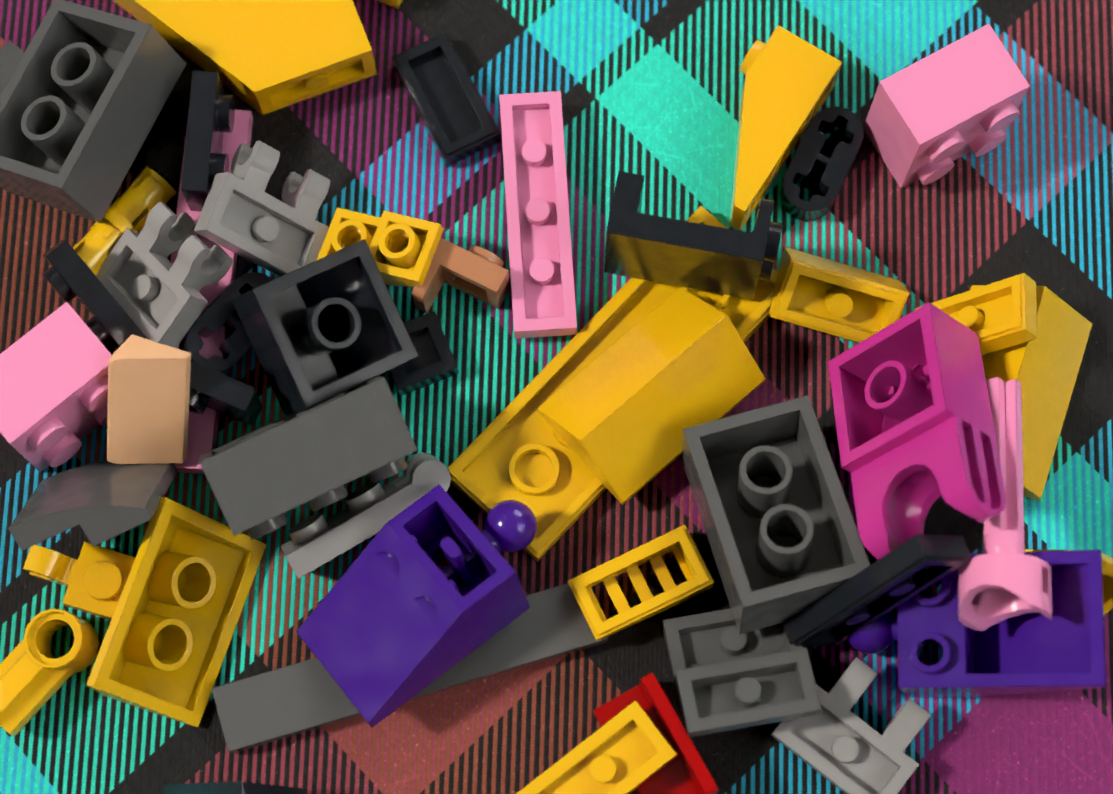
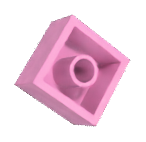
M987 24L880 81L863 129L901 189L918 179L923 185H927L947 174L954 167L953 161L970 151H973L976 157L984 155L1004 142L1008 137L1006 130L1010 123L1019 116L1018 108L1030 85L991 25Z
M68 302L64 303L0 354V433L39 472L49 465L54 468L64 464L80 450L82 446L81 439L99 425L107 427L108 363L111 353Z

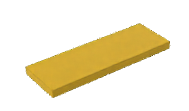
M702 206L686 220L687 222L726 228ZM774 268L772 269L770 282L758 280L753 300L631 277L448 467L451 476L450 482L486 515L493 506L505 500H516L526 504L535 515L537 531L533 541L524 550L538 562L607 488L538 413L537 409L679 287L727 314L745 343L770 316L769 312L778 272Z

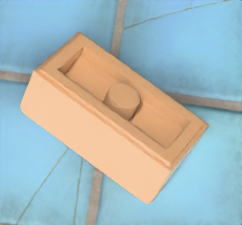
M132 334L111 355L108 363V462L115 464L183 463L187 459L191 353Z

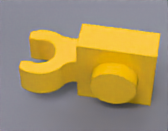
M84 542L77 560L54 550L34 545L30 548L23 569L30 571L29 574L37 578L67 586L68 588L62 601L66 607L112 620L136 557L97 545L92 546L91 543Z

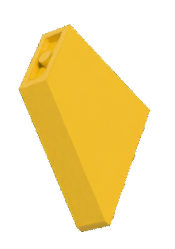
M113 0L140 22L151 24L170 45L204 71L218 72L221 82L225 87L262 115L377 74L373 52L353 0Z

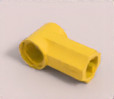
M60 609L41 611L31 619L25 629L24 639L0 663V727L11 735H17L72 674L82 672L92 664L97 656L99 640L97 632L89 622ZM70 625L74 633L73 646L66 655L55 659L51 654L49 646L51 637L59 628Z

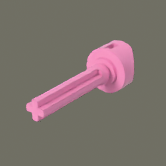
M999 377L987 380V390L1006 494L1005 510L983 522V554L969 558L967 563L958 568V620L964 626L982 632L1003 620L1024 613L1039 612L1052 620L1051 567L1040 558L1025 555L1022 387L1020 381L1016 379L1004 382Z

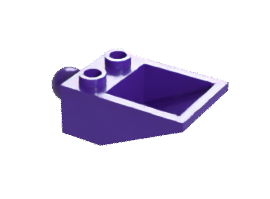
M438 484L383 526L296 632L371 728L530 608L516 571L499 551L517 552L526 548L536 535L537 522L535 515L526 504L516 500H505L491 508L485 519V529L481 532ZM446 557L450 566H438L440 561Z
M1101 550L1025 552V555L1035 556L1046 561L1051 567L1052 620L1037 612L1010 617L991 626L984 632L964 626L958 620L957 568L939 580L942 581V589L936 597L924 598L920 592L898 606L897 614H893L890 611L872 624L851 633L847 640L856 650L866 654L882 652L894 640H898V688L909 697H980L1105 688L1106 662ZM970 553V556L974 557L983 553ZM932 642L942 645L943 657L940 662L931 666L924 665L922 663V648Z

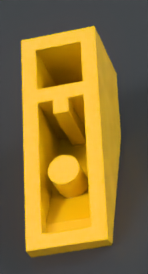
M779 25L767 43L759 39L755 41L745 56L739 70L746 76L740 104L730 226L738 231L742 230L807 130L811 120L818 113L835 87L842 64L838 59Z

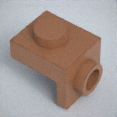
M440 238L423 286L413 287L412 297L415 308L428 313L442 285L446 283L500 309L510 290L509 270L503 268L504 262L501 258L487 249L471 245L467 251Z

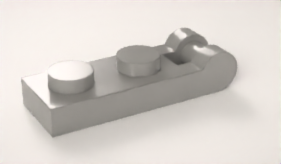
M416 453L407 460L408 467L404 469V475L383 487H381L379 482H371L362 486L345 498L344 501L348 506L347 508L326 520L322 513H319L295 525L288 531L291 540L282 544L281 548L298 579L377 534L388 521L438 484L447 491L451 481L448 468L429 453Z

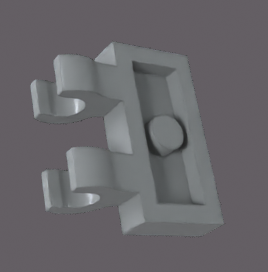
M260 140L255 142L253 148L240 144L231 163L232 174L224 172L215 175L194 232L280 277L316 261L329 227L315 220L328 193L330 180L311 169L306 170L304 177L296 172H290L284 183L282 201L264 192L278 164L280 152Z
M159 202L149 212L140 233L129 228L125 230L100 267L96 277L147 339L177 348L208 304V301L199 291L203 287L214 284L222 279L229 271L233 259L220 246L214 244L209 249L197 237L198 233L194 232L197 222L188 213L182 211L177 216L165 203ZM178 251V256L174 264H172L167 257L171 253Z
M857 657L847 667L829 693L816 684L822 709L820 715L781 721L771 736L845 794H898L919 766L917 762L904 753V750L918 734L931 714L909 699L903 703L884 731L879 734L850 711L878 674Z

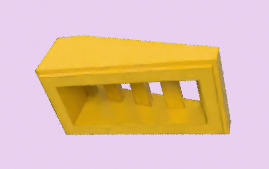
M683 525L569 580L568 585L595 640L598 641L712 589L714 581L686 526ZM670 552H673L687 580L677 586L661 557ZM647 562H650L664 590L663 593L653 597L638 567ZM624 572L627 573L641 601L640 604L630 608L615 576ZM601 582L604 583L618 612V615L606 619L591 588Z

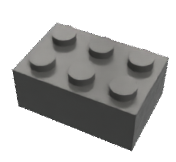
M54 0L0 95V186L6 192L100 223L186 66V62L151 24L66 0Z
M375 376L315 406L292 413L200 456L199 463L233 535L235 536L247 530L251 540L287 524L284 512L305 502L308 503L312 511H315L346 497L348 492L344 484L363 475H366L367 479H371L372 483H375L406 469L408 464L404 456L418 449L385 377Z
M808 395L683 429L682 463L739 634L788 621L870 566Z

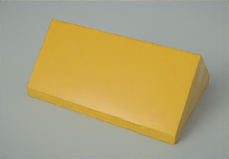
M972 285L971 288H970V290L976 289V288H979V287H982V286H985V285ZM1036 286L1037 339L981 355L986 385L988 379L995 377L1001 378L1004 382L1016 379L1021 383L1023 496L1037 501L1042 498L1092 327L1091 322L1046 286Z
M679 287L537 410L613 496L624 505L682 454L683 429L724 418L762 385L766 378L728 315Z
M159 497L160 504L148 524L86 685L108 698L198 728L267 544L256 539L251 540L250 536L243 533L234 536L230 527L171 499Z

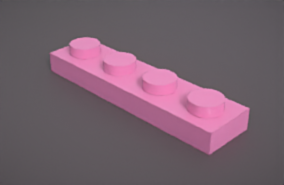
M561 91L499 95L514 339L576 335L577 317Z

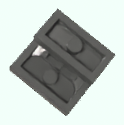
M105 460L60 472L42 480L8 529L22 551L79 524L92 546L98 545L151 520L160 504L159 497H164L178 470L174 463L115 464Z
M731 608L663 620V632L684 724L689 737L821 714L822 709L807 648L790 645L783 623L739 634Z

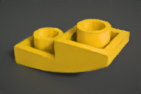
M337 207L316 260L365 239L386 285L423 286L444 228L439 223L383 211L380 218Z

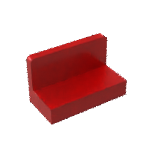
M653 673L641 678L639 685L593 710V715L600 727H602L636 700L677 752V757L635 789L637 794H717L719 792L715 781Z

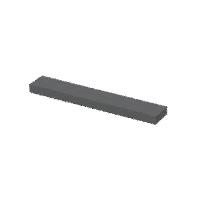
M568 583L526 595L530 605L529 609L408 701L603 644L608 641V638L595 640ZM317 658L212 688L227 750L231 754L361 716Z

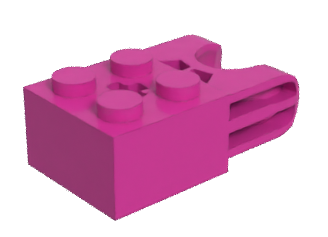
M928 302L828 361L841 468L851 473L859 536L863 546L879 560L914 535L924 534V524L929 509L940 496L943 497L948 505L976 519L979 523L1005 510L1006 494L977 333Z

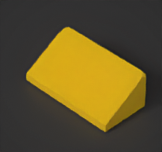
M785 247L780 259L769 315L772 318L860 343L900 319L909 296V291L896 279Z

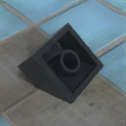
M365 239L232 299V303L285 416L315 406L418 356Z

